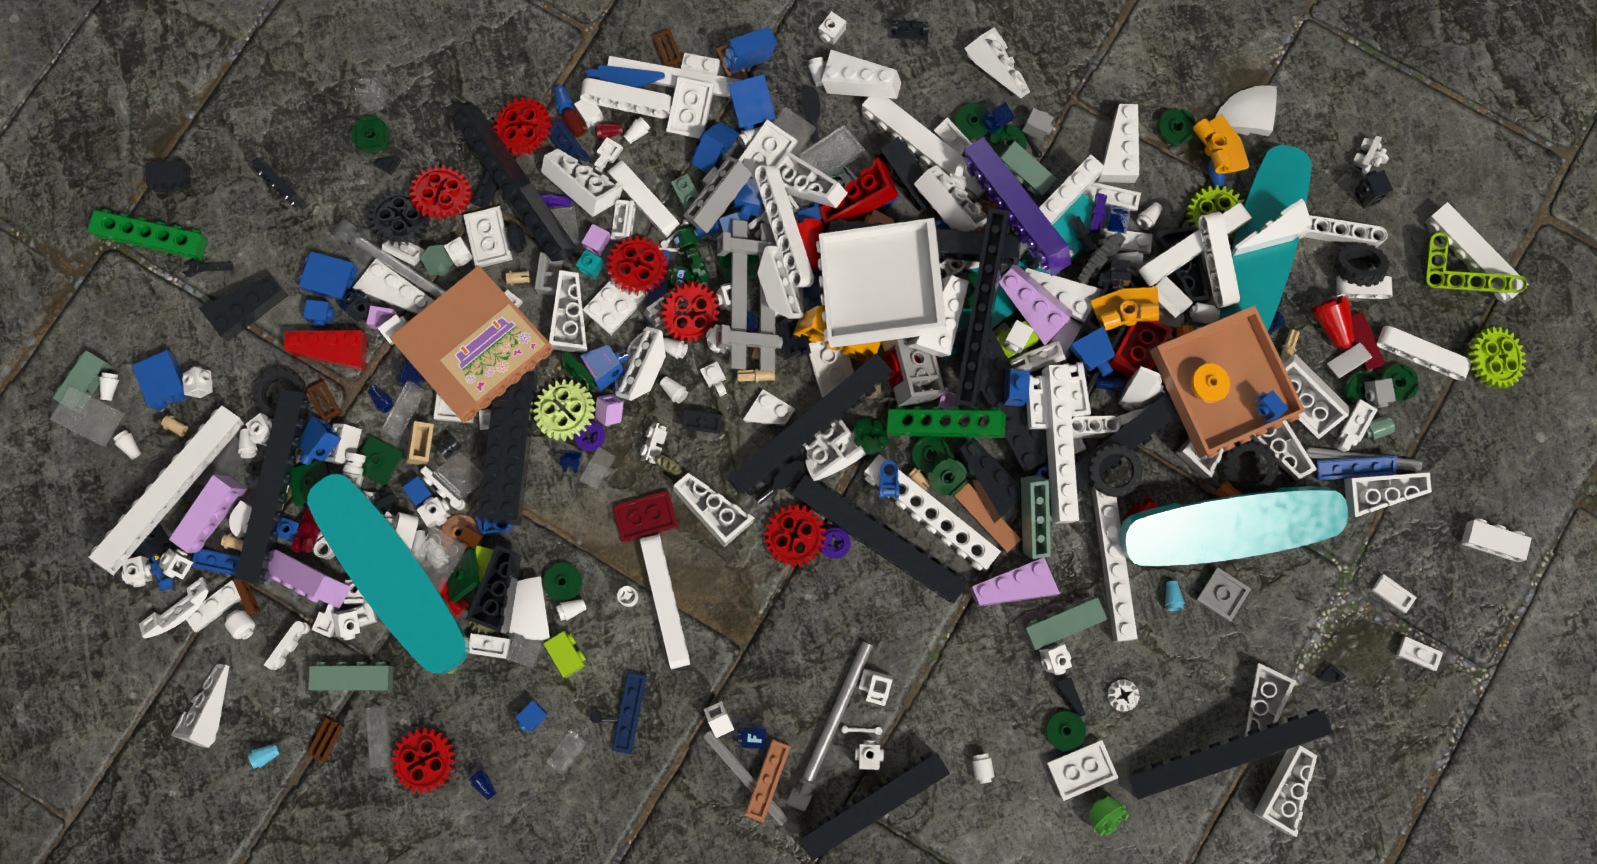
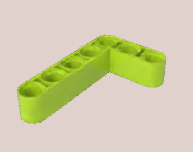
M1439 232L1430 238L1425 279L1426 284L1430 288L1520 293L1527 288V280L1519 275L1446 271L1448 236ZM1437 236L1444 239V245L1441 247L1436 246L1433 242ZM1435 255L1440 256L1443 260L1439 266L1432 263V257ZM1433 274L1440 276L1441 281L1437 285L1430 282V276ZM1454 275L1461 279L1458 286H1453L1450 283V278ZM1472 277L1480 278L1481 285L1479 287H1473L1470 284ZM1493 278L1501 280L1500 288L1492 287L1491 280ZM1514 279H1519L1522 282L1521 289L1515 290L1512 287Z

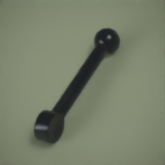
M1020 125L1019 130L1022 131L1025 125ZM1023 132L1035 151V156L1040 158L1042 152L1038 151L1029 134Z

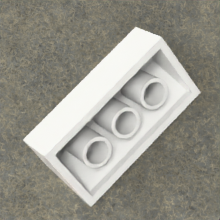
M1296 354L1283 363L1305 409V412L1299 414V420L1318 439L1349 416L1350 407Z

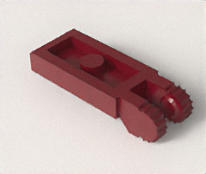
M308 506L296 538L292 541L293 552H299L302 549L304 553H310L320 532Z

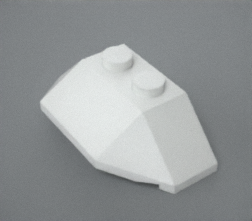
M765 247L758 269V276L769 308L789 319L804 317L802 294L799 287L795 288L790 285L778 247Z
M646 327L630 343L626 351L629 359L621 363L624 374L615 380V395L617 397L632 401L651 391L666 357L661 330Z

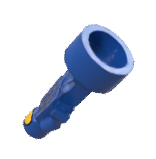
M151 557L154 562L151 564V574H156L159 590L165 591L174 587L173 578L162 573L164 569L159 566L160 557Z

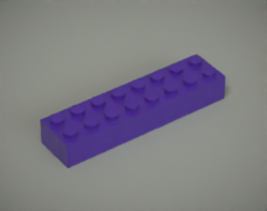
M982 137L964 149L966 155L964 160L968 165L966 168L971 177L975 176L981 190L985 189L989 201L992 204L995 203L998 206V210L1009 211L1011 214L1009 227L1018 232L1022 244L1026 243L1028 245L1031 256L1038 258L1041 269L1044 272L1048 271L1053 276L1069 266L1071 260L1068 244L985 138Z

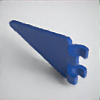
M599 65L598 70H586L587 78L640 88L665 78L663 72Z

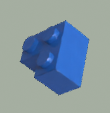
M722 122L715 126L712 125L708 131H703L700 135V144L692 154L694 158L691 164L707 174L713 167L718 169L724 154L733 148L739 133Z

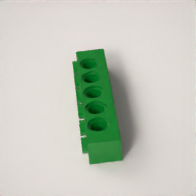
M104 209L101 212L93 211L87 231L95 237L202 261L208 239L200 231L192 229L189 232L175 225L173 228L167 227L166 224L157 221L155 224L149 223L147 219L140 217L137 220L131 219V216L122 213L119 216L113 215V212ZM151 231V234L146 237V234ZM169 235V238L164 241L165 236ZM187 239L186 243L182 245V241Z
M895 407V409L888 410L887 432L892 436L1005 438L1006 414L1000 411V408H989V411H981V408L972 407L970 410H962L959 407H952L951 410H944L941 407H932V410H925L923 407H913V410H906L905 407ZM912 417L911 424L906 425V420ZM931 417L930 424L924 425L925 419ZM950 418L949 424L943 426V420ZM965 418H969L968 424L962 426V420ZM988 418V423L985 426H980L981 420Z

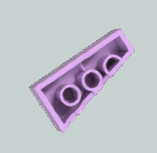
M1012 265L999 281V284L1044 345L1063 327L1073 311L1018 265Z
M212 475L169 540L187 553L198 552L204 546V542L248 489L230 476Z
M278 550L274 551L273 559L271 562L269 561L268 569L269 574H271L269 578L279 583L282 580V585L290 589L295 587V592L303 596L308 594L306 598L316 603L321 600L340 608L351 588Z
M1045 558L970 588L977 607L1051 597L1060 594Z

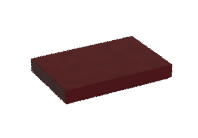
M668 490L613 505L622 543L679 528Z

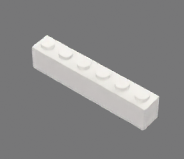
M1448 202L1425 221L1430 231L1434 233L1441 232L1448 236V247L1458 259L1467 265L1470 272L1519 275ZM1499 278L1491 280L1493 288L1498 289L1501 287L1502 282ZM1514 279L1512 287L1515 290H1519L1522 287V282L1519 279ZM1493 292L1495 297L1504 304L1519 294Z

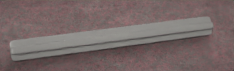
M1313 447L1306 448V453L1310 458L1320 460L1379 456L1354 452L1344 453L1338 450ZM1397 458V469L1420 471L1422 469V462L1420 460Z
M708 731L703 736L704 739L752 793L756 784L755 779L721 740L715 737L713 731ZM771 800L768 812L782 826L788 821V817Z

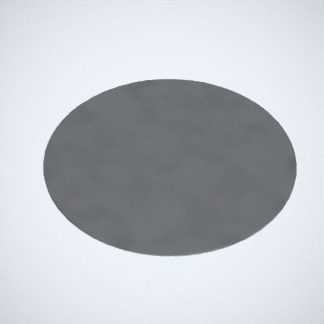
M195 432L189 439L193 438L197 434V432ZM236 435L196 479V483L206 486L212 475L230 476L232 478L236 475L243 460L238 453L239 439Z

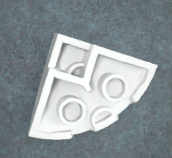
M1254 86L1239 91L1231 96L1219 109L1215 118L1222 114L1236 133L1244 135L1254 133L1269 136L1273 131L1275 120L1276 86Z
M836 420L831 424L832 428L827 433L819 434L814 444L809 447L808 445L805 446L807 450L806 465L814 481L830 476L866 455L861 446L858 448L855 445L850 430L842 420L840 422Z
M541 576L517 582L509 631L511 634L514 632L523 635L525 639L531 640L550 639Z

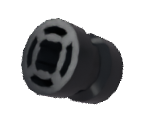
M451 433L445 437L443 442L439 441L435 444L446 460L452 456L453 452H458L462 449Z

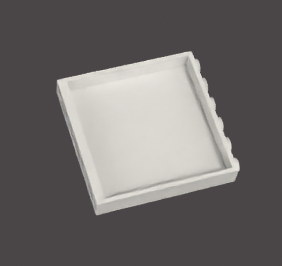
M934 218L819 234V241L816 242L817 251L821 253V259H818L819 270H822V276H819L820 287L824 288V294H821L822 306L825 305V312H822L823 323L827 324V330H824L825 342H829L831 348L947 333Z

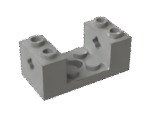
M912 337L882 341L884 352L896 351L904 380L894 387L898 406L932 402L945 393L936 356L908 347L907 344ZM914 355L921 359V363L915 361Z

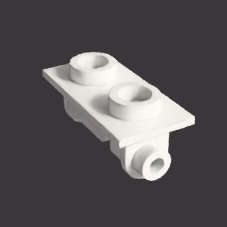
M659 423L651 424L646 431L647 441L646 444H643L640 455H642L641 461L649 459V463L656 464L654 459L656 455L660 456L662 448L657 447L656 443L664 444L667 435L666 427L659 426L658 428Z

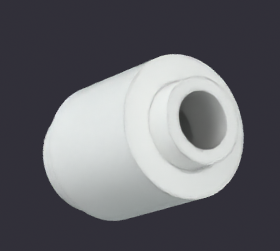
M1196 303L1195 306H1191L1190 317H1192V321L1211 324L1219 320L1220 309L1216 308V306Z
M988 753L973 756L972 767L975 781L979 780L980 784L992 782L991 778L995 777L992 760L989 758Z

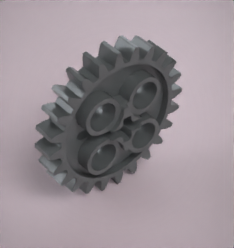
M1117 232L1111 238H1108L1091 255L1078 280L1086 285L1093 279L1095 280L1104 269L1108 268L1111 259H1115V255L1121 249L1126 237Z

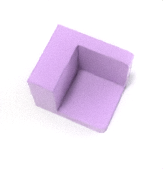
M592 224L582 241L584 249L601 256L610 241V233Z
M370 306L366 324L372 329H378L394 315H397V313L393 309Z
M945 387V393L942 394L938 407L944 408V410H951L952 407H958L959 404L955 403L957 394L949 392L947 387Z
M614 394L597 397L595 418L605 426L620 423L622 420L623 401Z

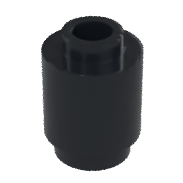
M519 224L507 226L505 228V237L509 251H513V253L523 252L527 247L523 228Z

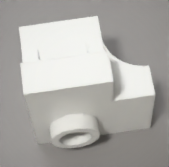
M864 669L859 689L868 692L866 701L885 706L892 684V676Z

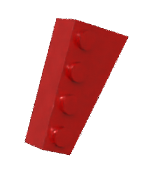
M879 157L873 161L874 164L871 167L865 168L860 172L861 175L856 180L850 181L846 185L845 191L847 195L837 208L822 205L819 208L824 223L828 227L830 226V220L843 219L847 222H853L899 197L887 166Z
M285 331L284 350L290 355L366 372L367 335L363 331Z

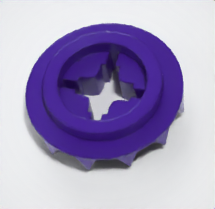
M589 421L592 425L584 426L591 434L596 433L593 436L594 443L589 439L585 440L587 432L580 430L581 436H578L576 433L574 435L578 447L589 452L598 450L604 444L606 437L602 426L594 421Z
M831 528L822 534V536L827 538V540L821 541L825 545L823 548L820 547L824 555L831 559H840L848 553L851 541L849 535L844 530ZM832 536L836 538V541H843L838 545V551H836L834 546H827L832 543Z

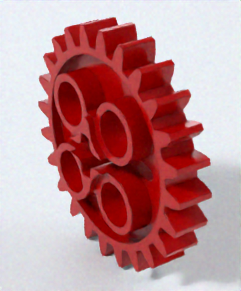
M521 97L520 102L514 98V104L508 101L507 108L502 106L503 113L497 112L500 118L494 119L498 125L493 126L509 152L514 156H517L519 153V155L524 157L525 152L530 156L532 149L538 152V145L543 148L544 146L541 142H548L545 136L551 135V132L547 129L552 128V125L549 123L552 118L548 115L549 111L545 109V106L536 99L533 101L530 97L527 101L524 97Z
M435 165L434 170L428 166V172L421 170V176L415 175L416 180L411 181L410 199L412 200V205L416 206V211L422 212V216L428 213L429 219L436 216L437 221L440 217H443L446 221L447 216L454 219V213L460 216L461 210L466 211V205H470L472 197L469 180H465V174L460 175L459 170L453 172L452 166L448 170L445 169V165L441 169Z
M636 235L635 240H632L629 236L628 242L621 239L622 245L616 243V250H610L612 256H607L609 262L606 263L607 268H609L607 273L612 275L610 281H616L615 287L621 286V292L628 289L629 295H631L632 291H635L637 296L639 291L646 295L647 289L653 292V286L659 288L660 284L658 281L664 282L662 275H667V270L665 269L668 268V263H666L667 256H663L664 249L659 250V243L653 246V239L646 242V236L639 240L638 235ZM629 252L635 253V256L628 257L626 256V254ZM646 257H652L654 260L651 262H647L644 259ZM624 269H628L631 271L629 274L621 273V271ZM641 274H647L649 277L647 279H642L639 276Z
M689 280L688 285L682 281L681 287L675 284V291L668 289L670 295L663 296L666 302H660L664 309L659 310L663 314V316L659 317L664 322L662 327L667 328L666 332L671 334L674 339L678 337L680 341H683L685 338L687 342H690L691 337L697 341L698 336L704 338V332L708 333L709 327L714 328L713 321L719 320L715 317V314L720 313L719 310L715 309L720 306L717 302H714L717 296L712 295L713 291L708 289V286L705 284L701 286V283L698 281L695 285L691 280ZM684 299V303L678 306L679 300ZM702 299V303L696 306L697 301ZM683 317V321L677 324V320ZM701 317V321L695 324V320Z
M796 504L795 509L788 505V511L781 507L782 513L779 514L775 511L776 518H769L772 524L765 525L770 529L769 532H764L765 535L769 536L764 542L770 543L766 549L768 551L773 550L770 556H778L776 561L779 563L783 560L784 566H787L790 562L792 568L795 567L796 563H798L799 567H802L803 561L810 565L809 559L812 558L816 561L815 553L821 555L819 547H825L821 543L822 540H827L825 536H822V533L827 531L821 528L824 522H818L820 516L818 514L813 516L814 510L811 509L807 513L806 506L800 510V505ZM793 519V527L787 529L785 526L786 521ZM799 520H802V523L800 524L798 529ZM807 525L812 526V532L809 535L803 533V529ZM797 532L799 538L794 539L791 537L792 533L796 534ZM782 537L787 538V544L784 547L779 546V540ZM792 543H793L792 551L789 552V548L791 547V545H792ZM804 543L805 551L798 553L797 546Z
M424 728L423 733L420 729H416L415 735L413 732H408L409 738L401 737L404 742L403 744L396 743L399 750L392 751L397 755L396 758L391 759V761L396 762V765L391 767V769H397L398 771L394 774V777H401L398 784L405 782L404 789L412 786L411 792L413 793L418 788L420 794L424 793L425 788L428 793L432 792V787L435 790H439V783L442 785L447 784L444 778H452L449 771H455L451 764L457 762V760L452 759V756L457 753L450 752L454 745H447L449 738L442 739V732L436 736V729H432L430 734L428 728ZM428 741L431 742L433 746L432 750L429 753L426 752L424 748L425 744ZM409 751H412L415 755L412 762L407 760ZM437 751L440 752L439 755L426 760L425 764H419L413 769L408 770L409 766L422 761V757H429ZM436 759L441 762L439 770H435L433 767ZM418 769L423 771L421 780H418L415 776Z

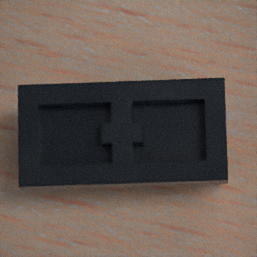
M787 318L775 324L777 335L783 339L781 351L784 360H797L811 353L807 336L803 334L800 337L794 335L799 318L793 320Z
M686 409L684 410L682 429L720 434L724 415Z

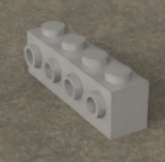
M728 156L683 216L697 229L708 233L714 227L719 217L725 212L731 201L736 198L741 188L748 182L752 173L739 160Z

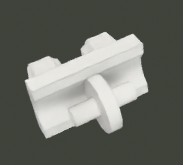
M1376 136L1374 140L1364 138L1361 150L1368 153L1367 155L1357 153L1354 158V165L1361 167L1362 173H1369L1373 163L1376 167H1379L1380 163H1387L1389 159L1385 154L1387 150L1381 149L1382 145L1380 144L1382 137Z

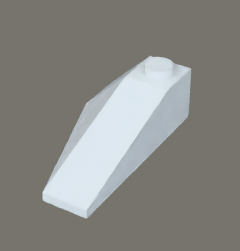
M995 27L979 36L964 48L967 51L968 57L976 65L1018 97L1022 98L1030 92L1021 73L1015 70V61L1005 51L1008 47Z
M1300 199L1283 210L1275 222L1268 221L1260 229V233L1255 231L1237 244L1232 251L1233 256L1289 242L1297 237L1301 239L1307 235L1312 222L1304 200Z
M1141 366L1125 384L1118 404L1122 405V408L1127 411H1133L1156 402L1166 394L1163 391L1164 386L1161 385L1162 379L1160 374Z
M216 664L203 683L204 690L198 696H194L192 699L193 706L188 713L183 712L171 736L209 748L214 743L219 729L229 666Z

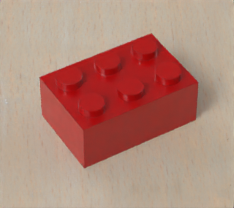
M1137 321L1136 324L1128 327L1115 351L1114 358L1109 362L1110 366L1129 377H1132L1141 366L1152 370L1155 362L1149 351L1166 343L1173 329L1158 321Z

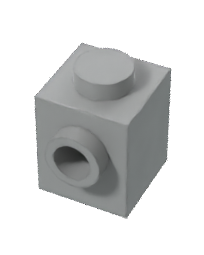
M1033 108L1022 131L1043 140L1045 135L1049 136L1054 125L1051 122L1054 117L1050 116L1047 112Z
M1392 378L1364 382L1365 398L1368 404H1376V408L1388 406V402L1396 401Z

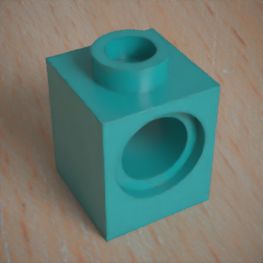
M585 250L576 267L579 272L595 280L604 267L602 258Z

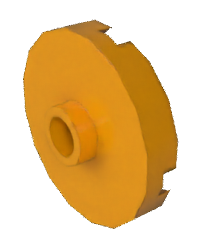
M1213 363L1204 364L1198 367L1191 377L1192 391L1196 397L1201 398L1206 403H1216L1225 398L1229 393V376L1219 365Z

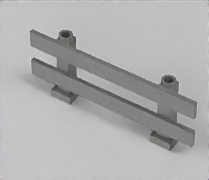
M732 220V238L729 232H723L717 237V256H725L732 252L731 331L730 326L722 325L716 329V348L724 349L731 345L730 368L745 370L746 346L758 347L759 371L775 372V349L782 347L783 339L779 335H775V311L769 308L761 284L760 334L746 332L747 254L760 256L761 262L765 247L777 246L770 224H760V241L747 240V221Z

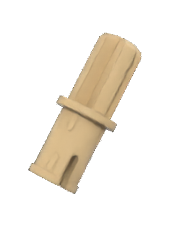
M1290 329L1285 345L1281 346L1280 359L1282 363L1286 362L1297 351L1295 346L1300 334L1297 330Z
M757 368L755 370H738L737 379L739 382L756 381V383L767 380L775 381V372L759 371Z

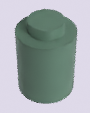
M1389 415L1372 420L1364 436L1373 441L1394 433L1395 425Z

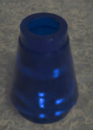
M1116 374L1097 377L1096 388L1116 393L1124 391V376Z
M372 386L368 390V394L379 412L388 413L393 409L395 405L393 398L378 386Z
M482 769L469 778L470 785L487 800L497 793L487 772L484 773Z

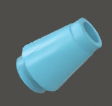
M1166 582L1165 606H1167L1168 611L1184 609L1183 605L1185 602L1178 582Z
M273 744L252 750L248 754V758L254 769L257 767L261 768L277 757L280 751L277 745Z

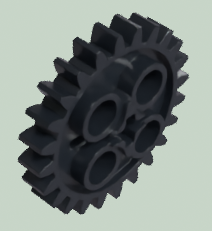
M398 190L397 194L391 191L390 196L384 193V199L377 197L378 203H372L373 209H369L370 215H368L369 226L372 228V233L376 234L378 240L383 239V243L389 240L391 246L395 242H398L399 247L402 242H405L408 246L409 240L416 243L415 237L422 239L421 232L427 233L426 227H430L429 221L431 219H429L428 213L422 216L421 211H416V206L412 205V200L407 190L404 194H401L400 190Z

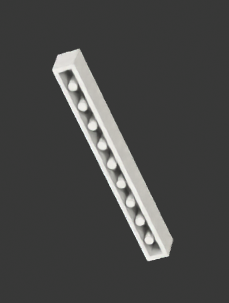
M222 405L219 409L214 410L206 424H202L199 427L197 434L186 442L185 448L172 458L171 464L159 473L157 480L146 488L143 496L134 501L129 512L122 515L114 529L106 533L105 539L100 545L92 549L89 558L108 573L114 575L244 425L241 419Z

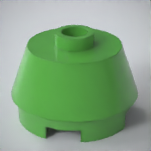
M1107 797L1103 800L1099 799L1092 805L1093 808L1088 813L1094 832L1097 831L1100 836L1110 834L1118 828L1117 825L1121 822V819L1126 821L1129 817V813L1125 809L1126 806L1112 797Z

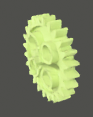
M563 380L562 385L556 381L555 387L549 384L550 390L543 389L544 396L538 395L537 397L540 399V402L534 403L538 407L533 410L537 414L534 417L536 422H538L536 425L541 428L544 434L547 433L549 438L554 436V439L557 441L560 436L563 441H566L567 436L573 440V434L575 433L581 436L580 430L586 432L587 430L584 426L592 425L589 419L595 418L591 413L596 411L594 406H591L595 404V401L590 399L592 397L591 393L587 392V388L585 386L582 387L579 382L575 385L573 380L569 384L566 380ZM564 395H568L567 399L562 400ZM556 399L576 420L570 419L553 400ZM577 407H581L580 411L574 412ZM551 408H555L553 413L548 414ZM564 420H568L566 425L560 426Z

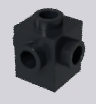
M353 290L344 296L339 307L358 323L369 314L370 306L373 305L368 302L370 298L363 291L358 293L356 290Z

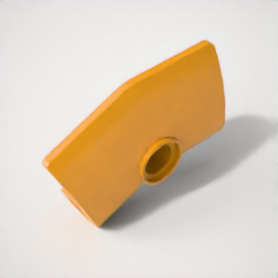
M1222 114L1210 122L1207 119H1203L1193 127L1194 132L1204 143L1205 152L1211 157L1216 173H1231L1249 168L1242 140Z
M1157 287L1125 288L1091 300L1095 315L1101 327L1104 326L1106 331L1123 324L1131 326L1136 324L1137 321H1159Z

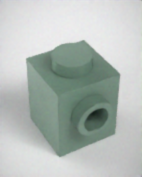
M444 245L429 246L420 256L430 276L438 274L442 276L454 264Z

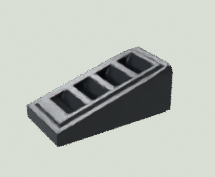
M1069 677L1055 682L1056 688L1075 714L1079 717L1084 716L1085 711L1072 678Z

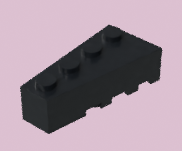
M896 137L873 156L876 159L878 157L881 158L888 171L895 175L896 184L902 189L905 188L907 190L905 192L906 196L922 213L931 205L919 193L914 183L926 170H922L918 164V158L914 154L911 155L907 149V143L903 139Z
M1196 226L1158 231L1154 240L1160 253L1163 254L1196 232ZM1201 254L1171 273L1175 285L1193 302L1191 306H1195L1196 303L1205 304L1210 299Z
M270 275L203 305L199 309L218 334L229 342L287 298L289 294Z
M974 437L965 443L954 455L964 465L967 472L966 476L969 477L973 488L983 500L982 503L990 512L994 523L1021 500V486Z
M496 545L466 620L509 636L522 555Z

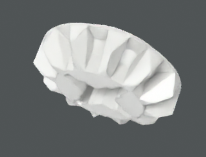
M1125 679L1117 680L1109 687L1108 700L1116 710L1129 711L1138 705L1140 695L1138 688L1133 682ZM1121 690H1123L1124 692L1131 691V693L1127 696V701H1125L1124 699H1116L1121 695Z

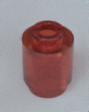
M569 109L563 113L562 121L575 138L581 137L587 132V125L577 110Z

